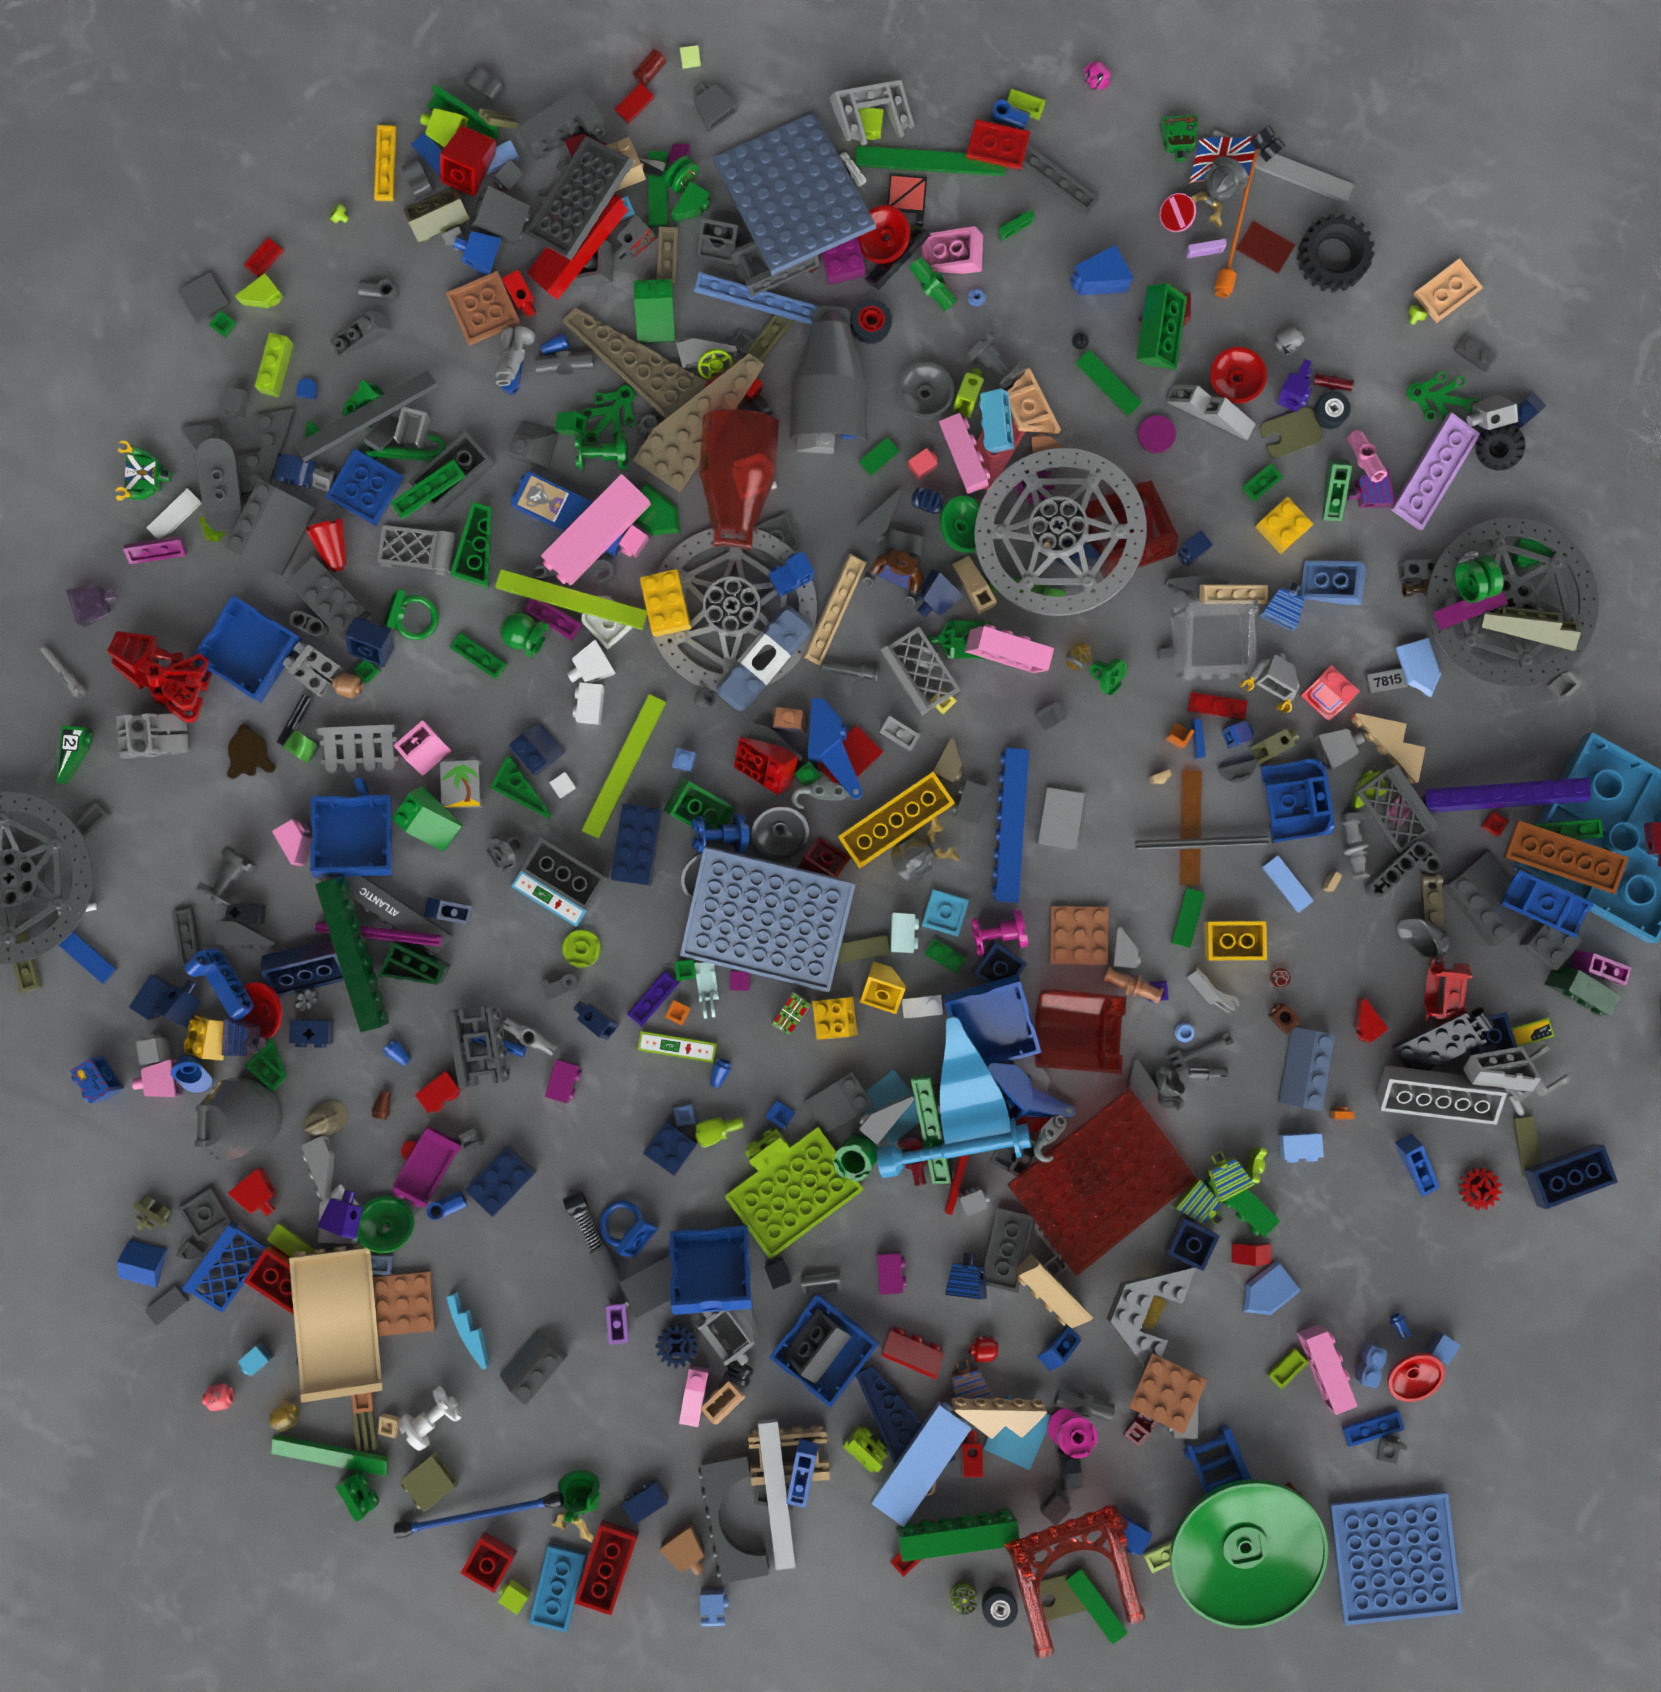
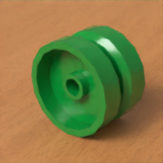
M1482 555L1473 560L1459 563L1455 568L1454 576L1457 590L1468 603H1476L1485 598L1499 595L1503 589L1501 568L1492 556Z

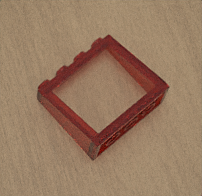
M1152 480L1140 482L1135 487L1141 500H1147L1148 505L1152 506V516L1160 536L1146 540L1144 552L1137 568L1176 555L1178 535ZM1116 493L1104 495L1112 512L1124 508ZM1098 499L1089 501L1085 511L1088 518L1094 519L1106 514ZM1089 525L1088 534H1096L1094 526ZM1090 541L1091 546L1102 554L1104 548L1101 541ZM1125 548L1108 555L1100 568L1104 579L1118 564Z

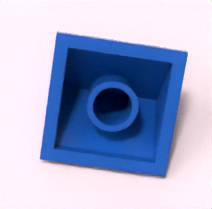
M130 1239L117 1260L118 1277L157 1287L168 1249Z

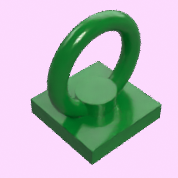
M400 589L394 591L383 625L390 630L395 627L403 637L410 640H423L431 636L439 622L438 610L434 603L421 595L404 597L406 591ZM418 602L429 609L431 623L423 632L413 633L402 625L401 621L405 615L407 604Z

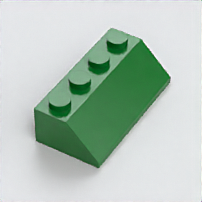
M1167 283L1147 286L1136 360L1147 366L1176 370L1187 296Z

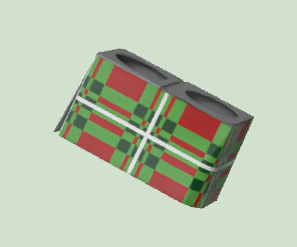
M793 991L771 1024L791 1035L811 1004Z

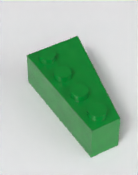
M472 502L450 573L453 579L489 589L492 528L491 507Z

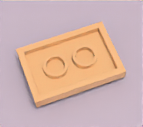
M1459 258L1418 289L1413 295L1437 324L1483 287Z

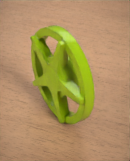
M711 348L706 351L698 360L700 375L707 380H711L715 377L711 376L712 373L720 371L725 373L727 370L723 367V362L729 358L728 369L733 366L731 355L719 348ZM714 353L724 354V356L720 358L715 357ZM711 354V358L708 361H703L708 355ZM701 366H708L709 371L707 375L702 372Z

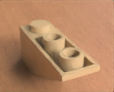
M967 556L952 564L978 615L993 608L997 601L971 558Z

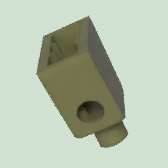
M1284 729L1250 747V750L1257 763L1260 764L1295 746L1294 741L1299 739V735L1294 729L1289 732L1287 729Z

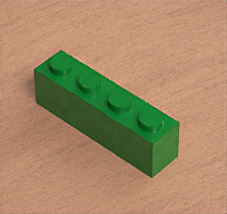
M1209 1175L1204 1181L1208 1184L1207 1188L1212 1194L1216 1195ZM1248 1189L1222 1202L1228 1209L1232 1207L1236 1211L1234 1215L1242 1223L1246 1221L1250 1225L1248 1229L1256 1236L1260 1234L1265 1238L1280 1222Z

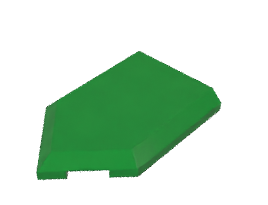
M650 484L644 485L640 492L649 499L651 505L635 522L653 536L680 533L677 506Z

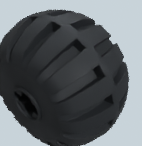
M1512 424L1491 430L1484 429L1476 442L1477 457L1489 469L1498 471L1509 469L1522 459L1526 447L1523 433ZM1499 441L1506 444L1503 451H1500V448H1496Z

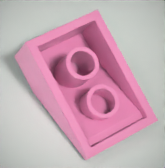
M975 226L929 233L931 236L922 245V256L934 271L957 274L982 271L983 234Z

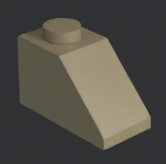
M950 738L933 772L937 777L953 784L954 780L959 781L963 771L960 770L962 763L955 741Z

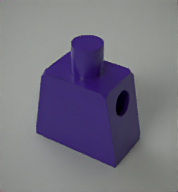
M345 1189L342 1199L331 1198L317 1227L341 1237L356 1239L362 1213V1207L353 1204L356 1192Z

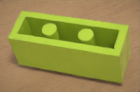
M269 332L254 386L262 394L280 397L294 345L287 336Z

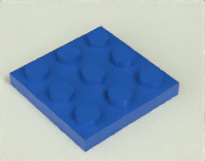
M354 448L325 497L372 525L377 526L402 484L404 476Z

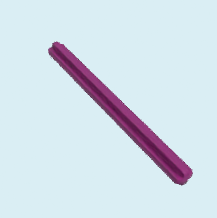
M318 921L315 924L316 932L330 934L326 922ZM360 926L364 938L440 946L442 944V936L439 934Z

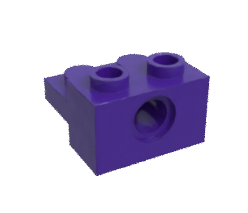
M1305 359L1297 375L1289 373L1277 402L1278 405L1298 412L1301 406L1305 407L1312 391L1309 388L1311 383L1309 379L1313 371L1310 369L1312 361Z

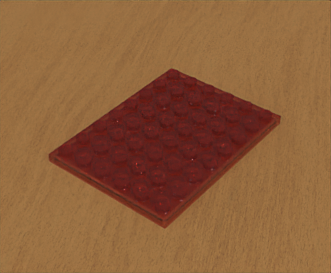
M1128 1088L1043 1155L1044 1157L1053 1156V1160L1042 1162L1038 1159L1007 1185L1077 1277L1193 1184L1197 1178L1132 1089Z

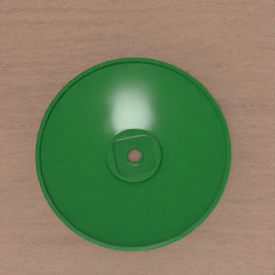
M1258 1479L1231 1482L1213 1489L1198 1499L1180 1520L1170 1549V1565L1173 1579L1186 1603L1200 1616L1213 1623L1239 1629L1267 1626L1285 1619L1300 1609L1318 1588L1328 1559L1326 1532L1320 1518L1309 1502L1287 1486ZM1243 1543H1249L1246 1549H1240Z

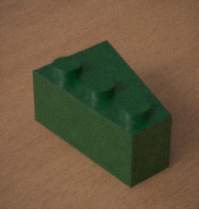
M395 941L392 943L377 977L438 985L444 981L451 964L407 942Z

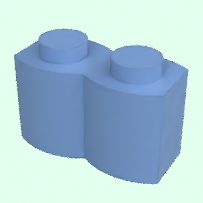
M1365 1342L1360 1352L1361 1361L1355 1371V1378L1362 1385L1377 1388L1380 1384L1382 1377L1381 1369L1387 1358L1385 1349Z

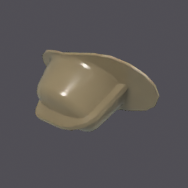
M329 1101L312 1109L303 1119L304 1131L313 1139L329 1136L339 1131L347 1122V1109L337 1101Z

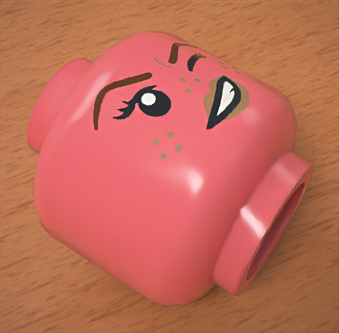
M226 1383L210 1385L202 1395V1402L210 1411L227 1409L234 1401L233 1389Z

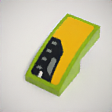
M1549 1017L1512 1027L1517 1047L1555 1036Z

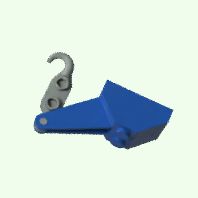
M812 698L808 757L812 763H824L839 783L816 782L808 786L796 788L792 793L791 799L794 806L803 809L804 806L797 801L799 794H808L819 800L836 801L843 800L847 796L854 800H859L863 797V790L843 746V740L847 739L846 724H843L840 716L821 698Z
M991 1063L987 1068L1002 1092L1010 1119L1015 1118V1120H1018L1022 1116L1049 1118L1039 1131L1038 1140L1034 1145V1153L1042 1162H1050L1053 1160V1156L1044 1157L1041 1153V1148L1054 1142L1067 1126L1066 1120L1072 1118L1076 1113L1075 1108L1032 1087L1030 1078L1017 1065Z

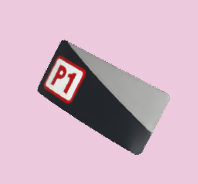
M639 159L644 174L662 177L665 162Z

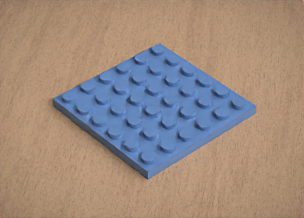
M1446 1491L1329 1503L1344 1625L1462 1613L1449 1497Z

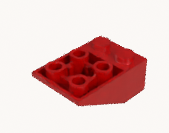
M739 737L734 768L779 795L793 784L798 756L782 746Z

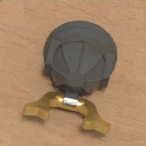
M1225 156L1216 158L1204 177V180L1207 182V192H1199L1191 197L1195 205L1197 201L1201 200L1214 208L1215 214L1210 216L1208 221L1213 222L1217 228H1220L1222 225L1220 220L1222 204L1220 201L1228 198L1233 200L1248 184V175L1244 167L1238 161Z
M938 818L932 819L931 829L926 834V842L916 841L913 837L906 842L896 844L892 849L891 859L894 868L907 881L916 882L926 872L933 869L931 863L934 855L939 859L952 858L956 861L961 858L955 852L954 846L950 847L947 852H944L935 841V832L943 830V827L939 825Z

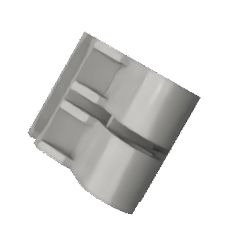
M146 713L139 716H132L131 714L116 716L119 758L130 759L145 756L146 758L189 752L187 734L170 735L172 733L187 732V723L174 714L157 715ZM139 722L143 725V729L135 731L131 726L133 723ZM141 741L145 747L142 750H136L133 744Z

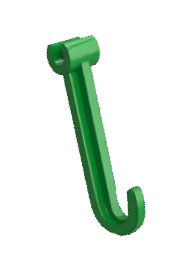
M428 435L429 441L439 443L440 446L437 450L386 446L381 452H378L367 445L369 450L373 451L365 452L367 456L374 460L380 457L431 462L446 449V444L440 437Z

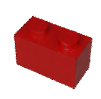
M448 1070L417 1092L415 1096L427 1113L434 1111L436 1114L445 1107L444 1103L450 1100L452 1102L459 1097V1091L463 1088H459L458 1081Z

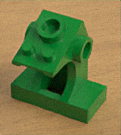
M362 380L358 384L360 388L345 402L341 414L347 416L385 393L377 384Z

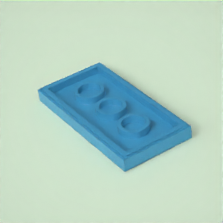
M548 1544L531 1611L530 1624L567 1633L586 1552Z

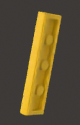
M377 125L374 199L376 201H394L396 125Z

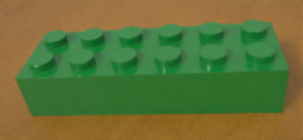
M999 1509L997 1513L983 1511L975 1516L962 1514L958 1518L953 1519L951 1517H941L939 1521L934 1522L925 1519L917 1524L907 1522L904 1527L902 1525L896 1526L898 1550L903 1562L1021 1546L1018 1521L1013 1512L1008 1509Z

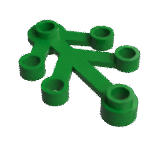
M1437 372L1433 378L1423 384H1411L1407 388L1406 394L1410 401L1418 403L1426 421H1433L1437 416L1436 412L1429 408L1425 398L1432 400L1443 422L1449 413L1444 403L1461 406L1466 412L1471 413L1473 411L1469 406L1470 402L1474 401L1475 404L1479 402L1476 397L1463 399L1445 395L1457 387H1463L1466 383L1465 377L1456 376L1453 381L1435 392L1427 391L1435 384L1444 383L1447 380L1445 372ZM1439 374H1442L1444 377L1442 381L1438 380ZM1458 378L1462 379L1461 385H1457L1456 380ZM1416 388L1420 391V394L1418 396L1414 395V390ZM1428 412L1433 413V417L1431 419L1427 417Z
M622 385L618 388L617 392L596 393L594 395V402L599 406L603 405L605 401H616L612 406L593 409L587 407L582 411L584 416L587 411L592 412L591 416L587 417V420H592L595 416L605 415L594 430H589L585 433L584 442L587 446L598 445L599 436L611 420L614 430L612 436L614 441H617L615 435L618 432H622L619 410L623 405L626 415L624 417L625 425L629 428L635 425L636 420L631 408V402L635 399V391L631 386ZM624 393H629V397H623ZM599 396L603 397V400L600 402L596 401ZM631 418L633 419V422L631 424H628L626 422L627 419ZM591 437L595 438V441L593 443L589 442V439Z

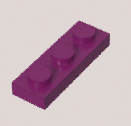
M181 536L125 544L123 546L129 565L186 556L187 553Z
M530 599L523 610L537 621L549 624L550 629L571 642L582 628V624L545 602Z

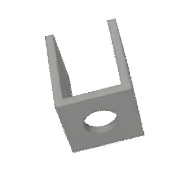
M402 407L394 439L399 445H402L409 418L420 419L421 423L415 444L419 449H423L431 418L426 412Z

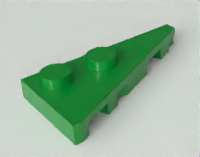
M506 756L490 788L550 819L552 815L512 758Z

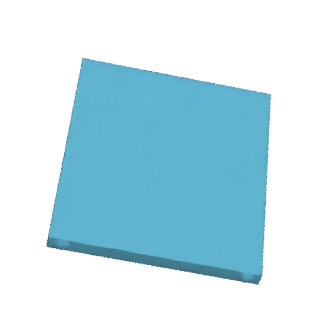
M894 1069L890 1070L888 1074L866 1091L873 1102V1106L863 1112L869 1114L874 1109L908 1094L913 1096L914 1094ZM915 1099L885 1134L884 1138L890 1145L895 1144L897 1140L919 1123Z
M1006 1395L1005 1399H1015L1010 1395ZM1047 1413L1023 1438L1005 1426L994 1438H987L983 1449L1026 1470H1030L1048 1429L1051 1414Z

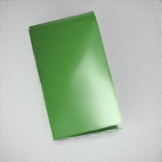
M296 730L293 731L282 746L307 764L319 748L315 742Z

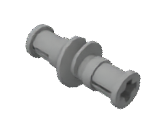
M1360 820L1343 822V826L1346 828V840L1349 845V849L1344 851V855L1351 857L1350 863L1352 864L1354 874L1352 876L1353 880L1370 877V874L1367 873L1365 854L1368 852L1363 851L1364 848L1368 847V844H1362L1363 839L1359 828Z

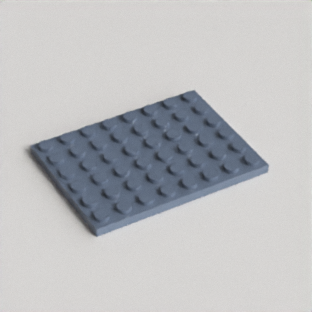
M815 112L712 157L722 180L772 275L876 229V224Z
M705 846L680 956L830 992L856 882Z

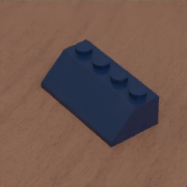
M332 939L262 955L260 972L267 985L276 992L278 997L301 992L305 988L313 989L344 981Z

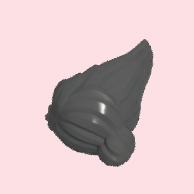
M1417 917L1403 918L1397 923L1396 928L1399 938L1408 943L1422 958L1431 961L1432 957H1434L1435 961H1438L1448 953L1450 936L1447 931L1439 930Z

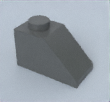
M1133 1058L1126 1085L1129 1090L1127 1095L1132 1102L1136 1101L1141 1104L1159 1092L1140 1061L1137 1058Z

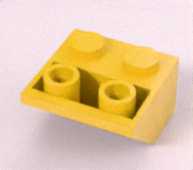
M194 1015L188 1025V1034L184 1041V1053L201 1059L223 1061V1049L225 1053L227 1021L225 1027L224 1020Z

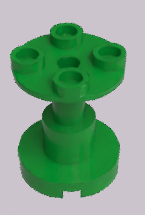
M626 431L618 432L617 441L603 442V446H585L583 433H579V436H575V447L579 449V456H576V467L581 468V471H585V458L603 457L604 461H618L619 470H628V465L625 464L629 463L628 441L624 439L627 437Z

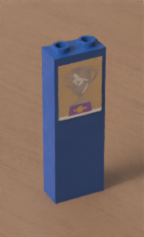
M527 471L526 475H522L519 481L520 487L517 492L513 493L510 500L512 502L511 506L515 510L561 532H564L593 503ZM631 525L605 551V553L616 558L621 548L619 542L622 540V538L629 530Z

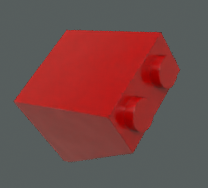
M461 125L440 153L441 182L475 197L495 156L496 140Z

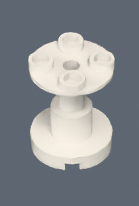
M440 1386L433 1390V1397L438 1405L428 1413L422 1412L415 1419L405 1414L397 1421L401 1433L406 1432L408 1435L406 1440L419 1451L429 1445L430 1442L427 1434L435 1428V1422L445 1414L453 1421H458L462 1418L461 1413L456 1408L458 1402L454 1397H448Z

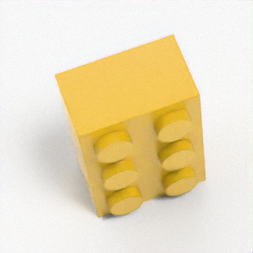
M674 569L640 577L651 633L654 637L692 629L679 571Z
M1266 921L1204 922V961L1267 960Z

